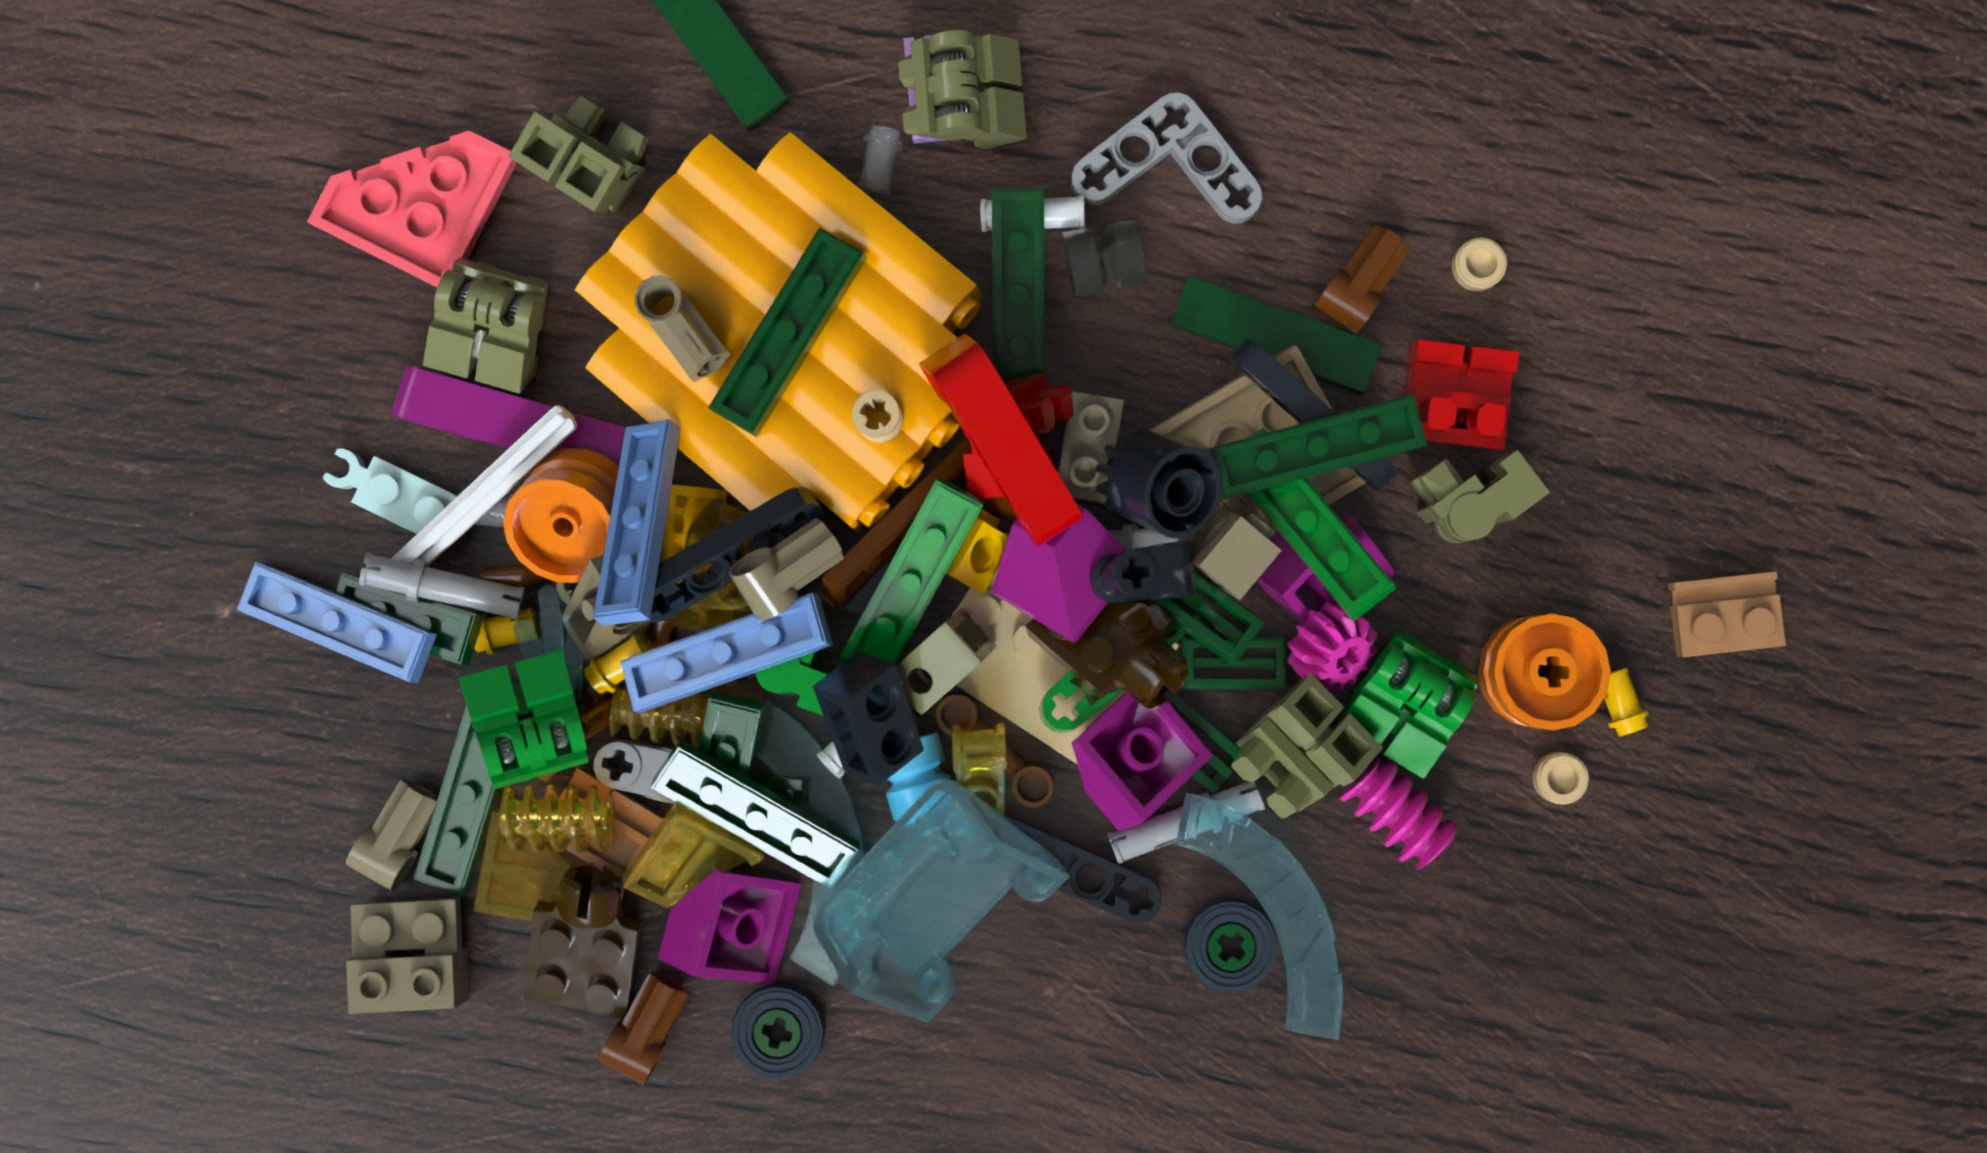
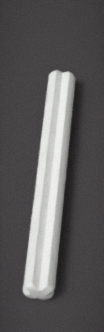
M556 405L550 409L391 559L411 564L414 563L415 559L426 561L428 567L577 429L575 417L561 405Z

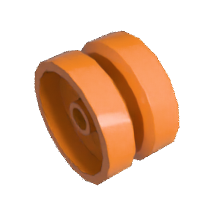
M563 448L543 459L530 472L524 483L508 501L503 524L506 541L517 559L541 577L557 583H578L589 560L604 555L619 466L607 456L586 448Z
M1557 614L1531 615L1512 619L1495 630L1481 651L1478 667L1482 694L1496 713L1513 724L1546 730L1576 726L1594 714L1607 695L1611 674L1606 648L1595 632L1575 618ZM1539 665L1546 666L1547 674L1545 678L1538 675Z

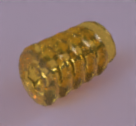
M618 685L614 691L611 704V737L616 740L621 739L628 728L631 739L635 742H640L644 739L649 729L653 743L662 744L670 731L672 742L676 746L680 739L686 742L691 733L693 745L695 748H699L708 699L712 691L721 693L720 685L713 687L707 698L702 697V693L699 692L642 713L633 711L627 685L625 689H620Z
M513 785L505 786L499 813L502 841L504 844L508 842L513 852L523 851L528 842L534 852L544 851L549 842L555 852H562L568 848L570 841L577 852L587 851L591 841H593L594 847L598 852L608 851L615 831L614 792L610 789L607 799L601 800L597 785H590L586 799L580 800L576 785H569L564 800H559L555 785H548L543 800H538L534 785H526L522 800H517Z

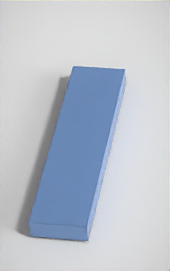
M672 420L630 426L625 429L593 618L603 626L650 620L680 435V428Z
M260 562L254 563L237 607L238 611L411 683H419L437 634Z
M810 593L798 597L787 610L770 619L759 620L753 613L624 659L620 663L633 711L642 713L833 646L820 597L818 594Z

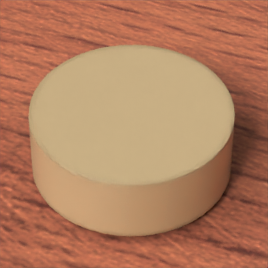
M1483 237L1474 238L1464 243L1456 251L1452 260L1454 278L1462 287L1470 291H1484L1491 288L1502 279L1507 267L1506 255L1501 246L1495 241Z
M1552 752L1543 756L1536 763L1532 779L1537 793L1543 799L1564 805L1573 803L1583 796L1588 787L1589 775L1584 763L1575 755L1564 752Z

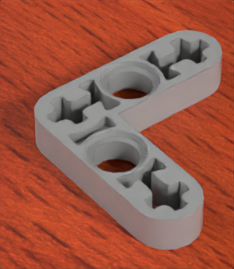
M1179 92L1169 93L1161 97L1089 152L1074 166L1071 176V189L1075 197L1084 195V204L1090 206L1101 205L1118 194L1168 154H1171L1207 202L1224 221L1240 224L1250 220L1256 214L1262 201V190L1256 179L1195 101L1188 95ZM1170 108L1175 113L1183 109L1187 113L1183 121L1185 128L1180 129L1175 124L1168 127L1160 136V139L1166 144L1159 146L1153 131L1164 123L1167 116L1165 109ZM1149 121L1153 131L1144 124ZM1130 136H1137L1145 140L1149 147V155L1145 160L1136 163L1127 161L1120 152V144L1124 139ZM1203 145L1214 147L1220 155L1221 163L1219 167L1210 172L1199 170L1192 161L1193 151ZM1110 152L1115 166L1125 175L1120 178L1115 168L1105 176L1103 180L1104 190L1099 192L1094 186L1088 190L1082 187L1086 177L1084 171L1089 169L1093 174L1102 171L1109 163V160L1103 155ZM1227 168H1231L1234 172L1227 180L1233 190L1240 192L1245 189L1250 194L1245 202L1248 207L1246 210H1243L1239 205L1233 208L1227 206L1226 202L1230 193L1222 182L1216 190L1210 186L1211 183L1223 176Z

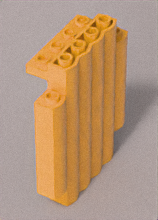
M791 132L769 151L756 171L712 134L708 135L690 152L677 173L656 191L643 212L622 230L609 251L588 269L575 288L576 292L619 328L597 349L585 368L648 423L672 420L680 428L678 449L750 511L788 489L804 487L808 488L817 499L859 534L865 526L871 529L881 521L890 507V504L887 502L888 499L900 486L907 488L918 478L924 469L925 464L921 461L934 446L941 448L947 444L959 427V423L956 422L957 420L950 408L942 402L919 366V362L957 339L952 333L955 328L963 329L975 318L981 307L978 302L982 298L977 284ZM820 227L864 252L867 259L756 438L713 413L708 407ZM656 275L669 277L691 298L696 309L731 354L724 362L722 368L710 377L702 378L696 382L689 378L651 325L638 313L635 307L634 296L636 290L645 279ZM667 296L661 299L656 306L655 315H664L669 312L675 302L674 296ZM880 390L887 392L894 397L902 409L904 416L902 429L890 441L882 443L871 442L863 437L853 424V405L858 397L868 391ZM876 404L877 411L871 407L866 412L865 416L871 422V429H879V422L886 426L890 421L891 417L884 410L885 404Z

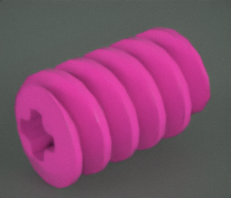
M1381 757L1372 761L1354 782L1345 787L1339 799L1345 802L1358 796L1361 800L1354 814L1360 817L1372 811L1375 816L1368 829L1374 832L1387 826L1390 831L1383 844L1389 847L1402 841L1405 845L1398 859L1404 862L1416 856L1419 861L1415 870H1420L1435 859L1454 839L1457 832V824L1452 820L1440 822L1443 810L1437 805L1424 808L1428 801V795L1423 790L1409 793L1413 786V779L1408 775L1399 776L1394 779L1398 771V764L1393 760L1379 764Z

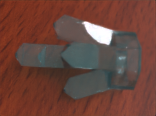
M549 584L545 585L537 591L541 645L532 621L521 618L513 626L521 653L525 660L563 649L573 691L584 688L582 674L584 657L569 632L564 646L559 592Z

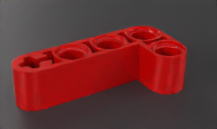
M963 334L919 362V366L942 402L952 411L1016 518L1037 548L1083 519V515L992 362L975 340Z

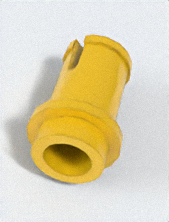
M530 607L520 611L518 620L503 615L487 618L486 614H483L484 619L475 650L477 653L486 651L488 655L495 654V648L529 640H539V628L533 608Z
M634 634L629 640L603 657L598 656L590 659V665L584 668L585 676L590 685L599 694H603L606 691L614 693L619 689L618 683L625 679L620 661L650 651L651 648L643 637L639 634Z
M1627 667L1611 672L1607 695L1604 698L1612 721L1608 723L1609 728H1615L1618 737L1647 728L1648 723L1645 717L1650 715L1648 710L1642 711Z

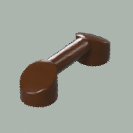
M953 693L946 696L939 703L936 709V721L940 729L951 736L968 734L1014 777L1012 782L1013 795L1020 804L1035 808L1049 801L1055 785L1050 769L1042 763L1024 760L980 718V708L973 697L965 693Z

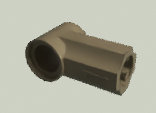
M656 275L645 279L636 290L634 296L635 307L638 313L651 325L689 378L696 382L702 378L710 377L722 368L724 362L731 354L696 309L691 298L669 277ZM667 296H674L675 302L671 310L664 315H655V309L659 301Z
M815 518L774 547L759 548L746 554L735 562L730 568L729 574L755 617L759 620H765L787 610L797 600V591L843 560L844 557L842 555V548L835 536L821 520Z
M401 779L374 825L368 826L353 845L346 859V865L388 890H395L406 877L416 859L417 851L414 849L432 820L438 800L435 793L407 779Z

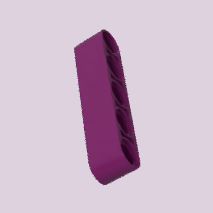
M405 365L391 416L509 449L553 407ZM570 412L575 417L577 429L551 453L563 448H586L607 456L619 466L626 427Z

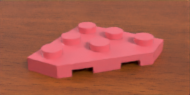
M466 131L449 137L450 140L424 149L417 147L381 159L379 164L355 172L348 170L330 176L307 222L437 288L445 271L448 269L452 270L455 260L458 258L468 260L517 162L508 157L511 152L510 150L471 131Z

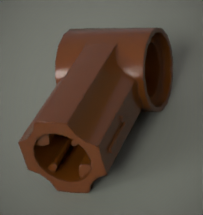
M1375 224L1353 252V256L1344 269H1338L1313 306L1356 335L1382 300L1381 292L1411 248L1406 245L1400 236L1389 229Z
M651 971L646 977L624 1020L620 1019L616 1024L597 1061L645 1085L667 1045L664 1040L677 1020L690 991L672 978Z

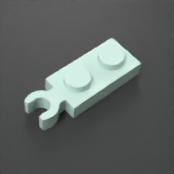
M337 449L335 455L347 460L350 466L348 474L343 478L329 473H325L323 479L333 487L341 489L357 488L351 501L352 503L416 534L458 496L376 456L373 457L369 467L366 468L363 459L357 453L346 449Z

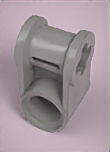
M619 739L604 745L597 752L594 759V772L597 779L603 785L612 789L641 794L653 800L680 805L651 788L652 779L674 747ZM622 750L626 752L625 761L633 763V769L625 771L618 777L615 775L616 767L608 764V758L618 755Z

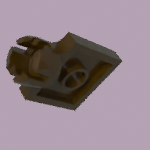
M1150 599L1107 603L1075 643L1035 619H1032L1025 626L1028 636L1101 700L1109 692L1120 689L1130 694L1143 707L1157 709L1169 701L1159 692L1163 685L1176 694L1189 673L1186 658L1166 642L1168 635L1175 629L1174 619L1154 602L1150 601Z
M594 863L576 864L569 867L563 874L562 880L559 882L557 901L547 902L539 900L533 910L524 999L624 1019L631 1007L642 920L634 919L624 914L621 908L624 882L616 870L604 865L601 887H592Z

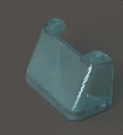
M944 779L930 786L823 899L816 910L813 928L817 939L851 994L929 1023L947 1004L955 987L954 974L944 957L1011 888L1021 898L1037 903L1049 898L1070 875L1054 855L968 788L953 780Z

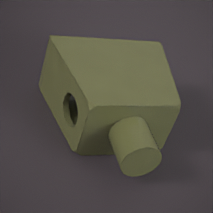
M963 608L943 623L896 666L904 680L902 687L909 708H915L920 714H924L997 647L985 632L973 622ZM922 669L926 670L931 675L932 680L925 677V675L922 672Z

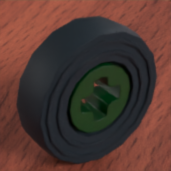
M1224 898L1207 903L1193 915L1185 929L1183 951L1188 967L1201 983L1215 991L1238 993L1252 989L1267 977L1276 960L1277 939L1272 924L1260 909L1244 900ZM1238 933L1242 936L1238 943L1243 950L1240 956L1235 957L1229 954L1224 959L1218 956L1222 950L1221 945L1218 943L1221 935L1224 934L1231 938Z
M774 983L757 988L742 1001L733 1017L731 1038L736 1055L749 1070L765 1078L784 1079L800 1074L814 1063L824 1044L825 1022L820 1007L807 992L794 985ZM777 1018H782L786 1020L785 1029L793 1033L792 1039L783 1038L779 1045H774L770 1041L771 1034L764 1031L765 1024L773 1025Z

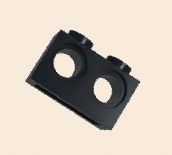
M859 651L812 687L843 770L879 787L924 751L917 731L918 720L909 708L902 687L904 680L898 668L888 660H882Z

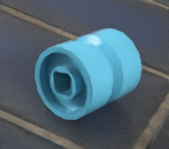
M938 732L920 736L924 751L887 779L892 783V787L888 790L886 796L894 821L920 816L958 803L950 774L941 772L939 768L946 758Z

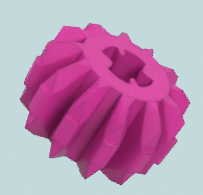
M1328 601L1322 606L1320 612L1309 611L1308 620L1303 625H1296L1299 631L1297 637L1290 640L1287 644L1292 651L1287 662L1302 677L1301 680L1312 673L1327 690L1329 689L1335 693H1339L1346 683L1355 685L1357 675L1362 670H1369L1366 665L1367 660L1377 652L1373 643L1378 633L1363 618L1364 615L1352 621L1340 605H1334Z

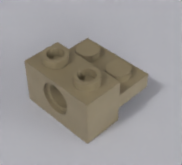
M460 897L360 902L350 905L352 958L346 961L348 1014L452 1009L470 999L468 947H462ZM425 949V954L396 956V950Z

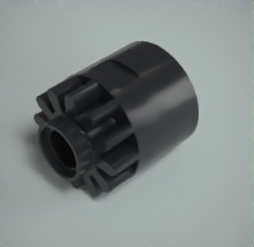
M1140 428L1136 435L1125 431L1121 432L1119 440L1122 448L1109 444L1104 447V452L1110 458L1107 464L1101 463L1096 465L1095 470L1097 473L1108 477V481L1101 482L1096 486L1097 493L1109 497L1105 503L1106 509L1171 538H1184L1197 533L1214 516L1221 500L1222 476L1215 459L1206 451Z

